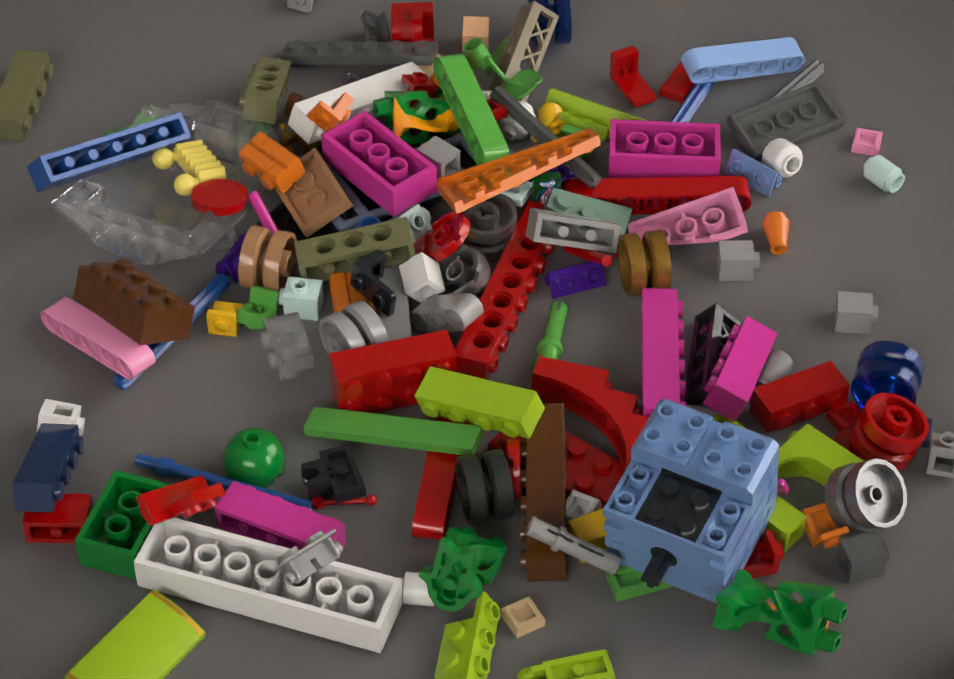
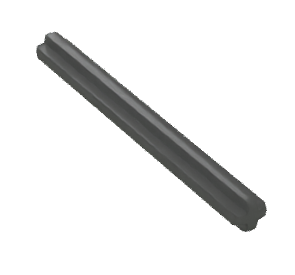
M497 86L490 93L491 99L504 105L507 108V113L539 143L542 144L558 138L503 88ZM579 156L563 163L588 187L596 188L598 183L601 182V176Z

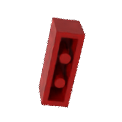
M828 361L755 387L751 396L750 410L767 433L778 429H785L803 420H810L817 415L827 412V410L847 402L850 384L834 363Z

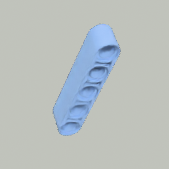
M792 37L693 48L682 55L681 62L691 82L699 84L791 73L801 69L806 63V59L796 40Z

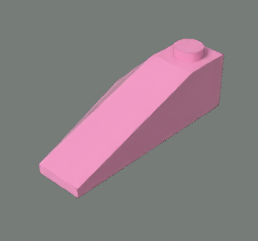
M734 187L633 221L627 225L629 233H637L641 240L645 231L662 229L668 245L718 242L719 240H726L748 232V226Z

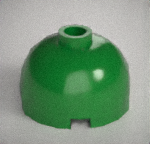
M251 427L234 434L225 446L223 458L227 478L263 488L272 485L274 479L280 473L282 476L285 471V453L280 440L270 431L262 428Z

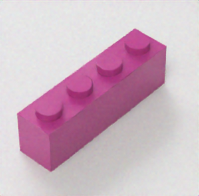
M748 316L745 317L741 325L735 323L727 337L729 340H727L719 354L721 357L711 372L713 374L704 387V391L708 392L703 404L735 422L751 397L778 333Z
M233 481L226 490V495L221 497L217 503L218 505L215 507L217 527L234 534L289 549L297 546L301 550L308 545L306 540L318 531L322 530L326 534L335 528L336 532L331 536L333 542L338 541L343 548L346 545L345 523L340 522L334 517H327L316 513L305 506H298L285 501L279 496L269 495L250 485Z

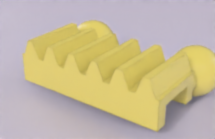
M202 139L177 143L174 151L163 148L152 155L153 164L158 169H168L174 162H177L186 174L179 175L174 181V189L181 196L191 195L193 188L204 181L226 179L225 166H221L220 160L216 161V156L212 155L211 150H207V145H203Z

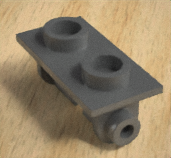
M365 10L361 15V22L363 27H365V42L369 40L391 42L386 12L378 16L371 10Z

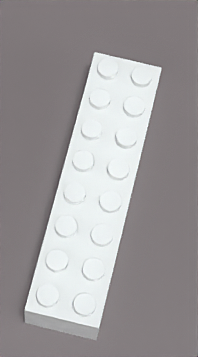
M178 518L154 525L134 560L137 585L151 590L155 589L158 592L377 653L382 652L403 604L402 579L337 561H333L320 569L313 559L311 563L317 571L299 584L293 583L290 585L284 578L285 570L283 568L277 572L274 571L282 562L280 556L288 551L289 548Z

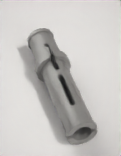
M533 516L526 528V536L549 545L550 550L554 552L560 550L612 576L620 565L621 556H617L568 533L567 528L563 526L557 528Z

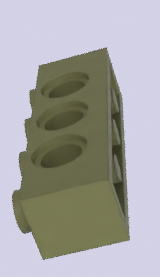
M260 56L257 65H252L251 74L249 73L247 83L244 85L243 93L241 92L239 109H243L242 119L275 124L289 85L291 61Z
M407 217L294 242L301 277L328 281L331 273L345 272L347 274L349 271H352L354 262L378 249L386 255L385 268L403 264L415 256Z

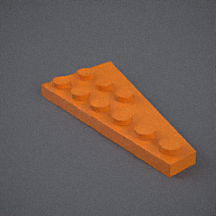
M587 128L437 178V191L454 212L458 214L510 188L518 187L523 182L581 154L591 152L594 148L601 145L599 135L591 128Z

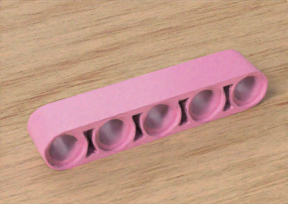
M62 297L40 313L43 324L50 332L128 380L134 379L156 362L154 353L148 345H139L103 318L69 297Z

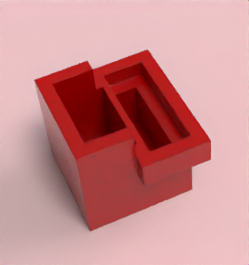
M433 2L392 3V41L416 42L424 40L435 42Z

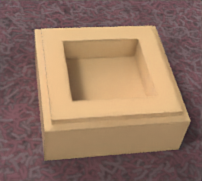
M530 596L501 608V617L516 638L545 626V618Z

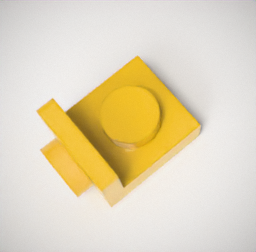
M215 301L213 310L208 309L206 313L208 333L237 337L241 323L237 322V310L243 307L244 304Z

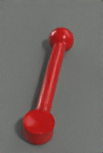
M373 494L337 504L335 499L324 500L320 496L312 499V507L316 510L330 505L367 504L368 506H374L377 503V497Z

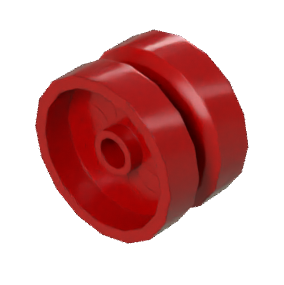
M879 393L873 395L866 402L860 417L855 421L850 430L849 441L853 451L863 461L875 458L887 460L900 471L911 463L917 453V449L924 442L928 435L929 423L920 408L907 398L892 393Z

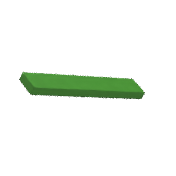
M314 406L303 427L306 436L456 455H475L484 435L482 426Z

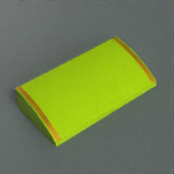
M153 589L64 678L164 679L206 636V632L179 606Z

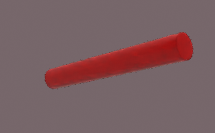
M567 246L563 248L566 254L606 267L612 264V257L607 254Z

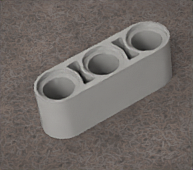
M471 293L432 295L412 310L409 315L411 324L421 333H432L446 329L448 332H460L480 317L484 309L480 300Z

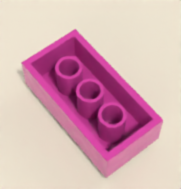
M366 111L321 135L324 161L393 217L437 192L436 166Z
M611 119L608 178L719 176L721 163L720 124Z

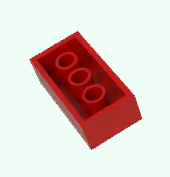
M447 329L329 353L332 396L336 409L377 413L417 405L419 403L414 395L430 366L457 372V355Z

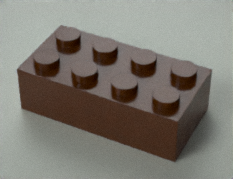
M124 259L116 260V263L95 261L91 265L79 266L74 299L136 343L145 345L189 340L195 307L185 301L183 296L167 289L165 284L151 278L149 273L139 270L133 266L131 261Z

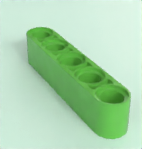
M460 53L436 57L433 62L435 77L475 163L479 165L509 155L508 145L465 55Z

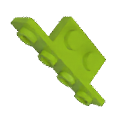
M555 88L549 89L545 103H556L562 108V112H559L558 116L559 121L563 120L565 124L581 129L591 128L599 135L600 142H604V139H610L611 119L647 121Z
M485 591L482 592L480 598H477L473 618L445 624L434 675L435 679H487L490 672L492 651L495 646L500 609L497 603Z

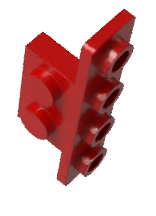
M201 475L137 496L136 500L139 504L141 515L150 526L182 515L187 519L199 512L204 513L218 505L216 500L226 495V492L221 483L208 486L204 476Z

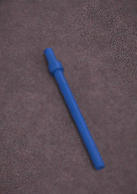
M138 453L135 459V465L155 470L158 475L170 478L173 475L188 480L202 475L209 486L221 483L224 490H227L232 482L236 481L244 485L253 486L257 490L269 495L279 496L295 505L312 509V501L175 463L174 459L162 456L159 459Z

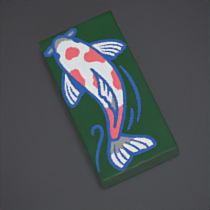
M560 172L542 173L533 177L531 201L545 204L548 194L553 188L561 189Z

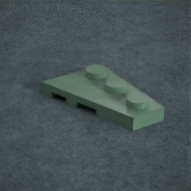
M553 188L550 191L543 210L613 220L621 225L620 234H625L633 209Z

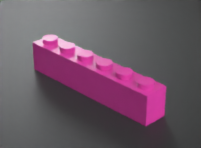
M642 288L641 408L643 416L650 417L658 401L661 399H668L686 406V401H680V399H685V381L680 380V378H684L685 360H679V358L684 357V340H679V338H683L684 321L678 320L683 317V301H678L677 289Z

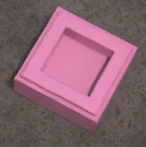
M856 128L851 152L870 156L878 155L883 132Z

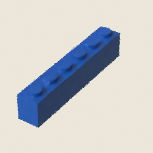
M179 112L39 156L27 166V169L39 193L150 157L154 152L163 148L172 150L177 143L186 142L192 136L182 113Z

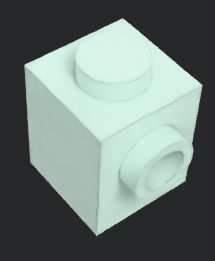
M288 276L285 288H281L279 292V305H283L284 317L318 321L324 302L323 280Z

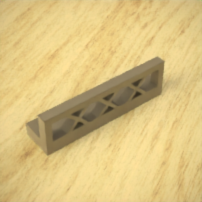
M536 1L520 7L498 63L499 69L509 79H512L516 73L521 71L519 65L521 60L527 59L530 70L538 72L559 16ZM539 14L549 19L546 29L542 31L537 21ZM536 36L539 48L537 52L532 54L528 42L530 37ZM495 72L488 90L493 91L497 86L503 88L507 84ZM529 94L518 100H523L526 102Z

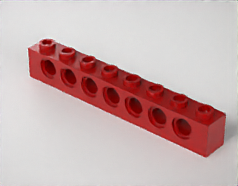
M529 200L480 298L484 312L465 328L455 348L457 373L487 380L491 373H496L500 360L499 356L501 352L505 353L508 348L509 335L511 332L515 333L517 329L520 312L524 313L527 308L528 295L535 292L537 276L544 273L547 256H551L555 249L553 244L533 242L525 236L530 208L543 210L545 204Z

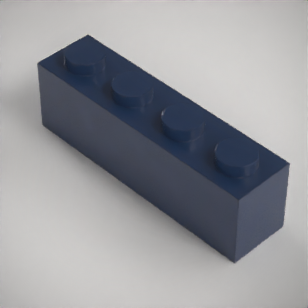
M41 423L13 481L15 511L54 512L58 501L63 500L64 487L70 484L71 471L76 469L78 455H82L84 450V438L79 436L78 424Z

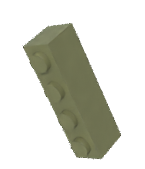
M17 49L0 88V139L23 141L27 131L31 130L34 113H38L39 101L46 94L48 80L53 77L54 67L49 61L48 52Z

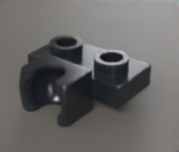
M349 444L319 451L320 459L301 465L302 481L308 487L310 501L319 496L323 499L331 497V492L336 504L366 496V487Z

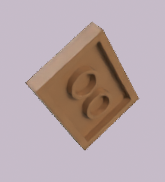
M316 148L299 158L305 169V174L297 182L294 181L293 186L285 193L276 190L306 238L353 207L350 199Z

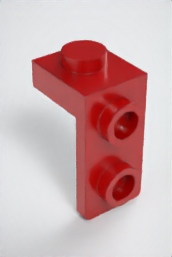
M634 45L611 52L609 77L633 107H639L655 102L657 95L638 73L639 51Z

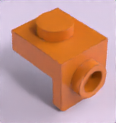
M345 92L331 106L320 101L308 112L307 117L327 132L338 123L342 124L349 117L351 110L348 108L354 98Z
M825 502L801 510L802 513L807 515L805 530L812 548L824 545L825 549L839 545V540L850 532L848 526L839 528L828 513Z

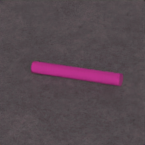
M254 191L248 195V198L263 227L269 228L273 235L278 229L258 191Z

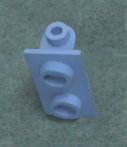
M734 148L732 149L724 173L729 176H742L746 178L750 188L770 197L773 187L778 188L782 184L783 178L780 177V173Z

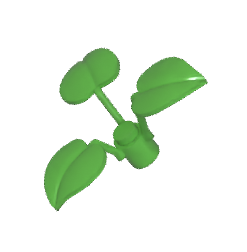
M509 36L504 39L492 56L481 38H473L465 43L463 51L469 59L468 63L472 71L474 67L477 70L485 69L488 74L496 72L507 84L503 89L516 100L528 95L543 80L541 75L534 70L520 71L512 79H509L499 69L498 63Z

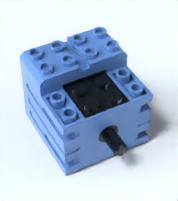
M661 399L658 401L632 446V460L603 509V517L607 518L604 523V531L607 533L605 545L608 546L606 551L621 556L620 565H625L634 571L642 572L641 581L646 582L650 588L654 586L659 587L661 581H665L669 585L717 604L715 601L716 595L733 583L738 569H744L776 508L779 444L767 436L724 421L723 424L713 420V416L668 399Z

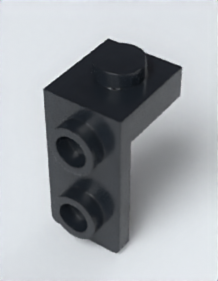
M378 249L369 255L362 256L353 263L350 285L355 291L368 299L375 308L381 310L389 317L394 314L396 293L379 280L384 274L386 255Z

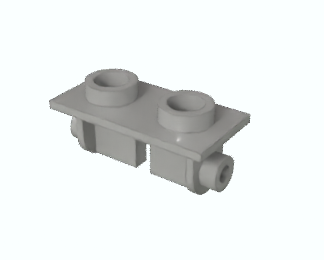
M334 528L326 534L320 530L306 540L308 544L306 547L299 550L297 546H294L280 556L282 562L274 571L277 572L283 568L285 570L284 578L286 582L290 585L293 583L299 584L317 571L311 560L314 559L318 567L322 569L340 558L343 547L338 541L333 542L331 539L336 529Z

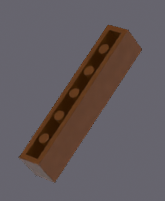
M564 403L543 404L545 409L530 439L526 438V443H521V461H526V469H521L522 488H526V495L521 496L520 504L521 515H526V523H520L521 542H526V550H520L521 570L527 569L528 582L567 581V553L560 550L554 552L550 550L549 545L525 535L528 523L533 516L557 528L560 526L567 528L566 419Z

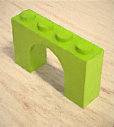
M807 423L799 431L792 432L787 441L779 448L778 478L806 477L826 487L828 477L836 468L846 464L860 463L863 460ZM777 495L776 508L764 531L772 530L775 540L781 542L785 553L804 536L807 515Z

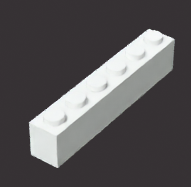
M411 61L294 103L288 125L308 145L322 140L321 135L326 131L311 121L307 114L320 101L331 106L342 94L348 93L354 100L348 108L351 110V113L345 120L347 121L363 111L369 112L372 110L373 100L385 98V91H407L408 85L401 81L403 74L424 72Z

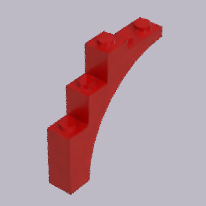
M539 356L532 372L531 390L537 392L540 400L551 403H564L565 409L581 416L601 431L616 449L624 474L632 460L631 448L649 419L648 416L641 415L642 408H637L639 395L613 390V383H609L610 370Z

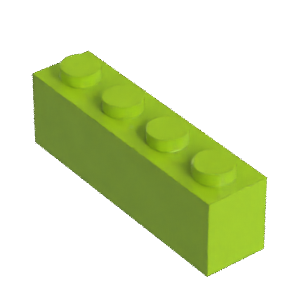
M431 366L414 395L422 412L429 417L437 418L439 416L450 419L454 423L482 426L484 431L492 429L503 432L505 435L513 438L520 436L530 439L545 409L537 392L534 390Z

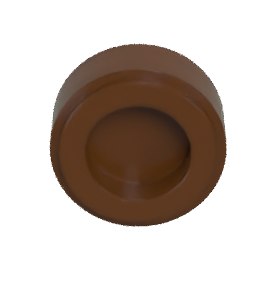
M291 92L285 105V118H290L294 103L303 101L301 94Z

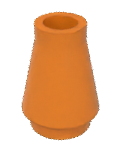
M779 211L766 214L762 222V228L770 245V251L775 255H781L787 251L790 225L786 215Z

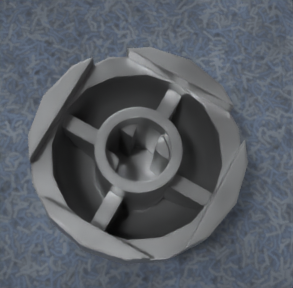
M461 244L453 254L440 261V270L445 291L440 295L471 293L479 298L491 278L490 266L486 258L479 251L471 246Z

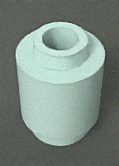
M881 155L870 157L863 166L864 178L885 192L890 191L894 193L898 191L905 181V175L902 173V170Z

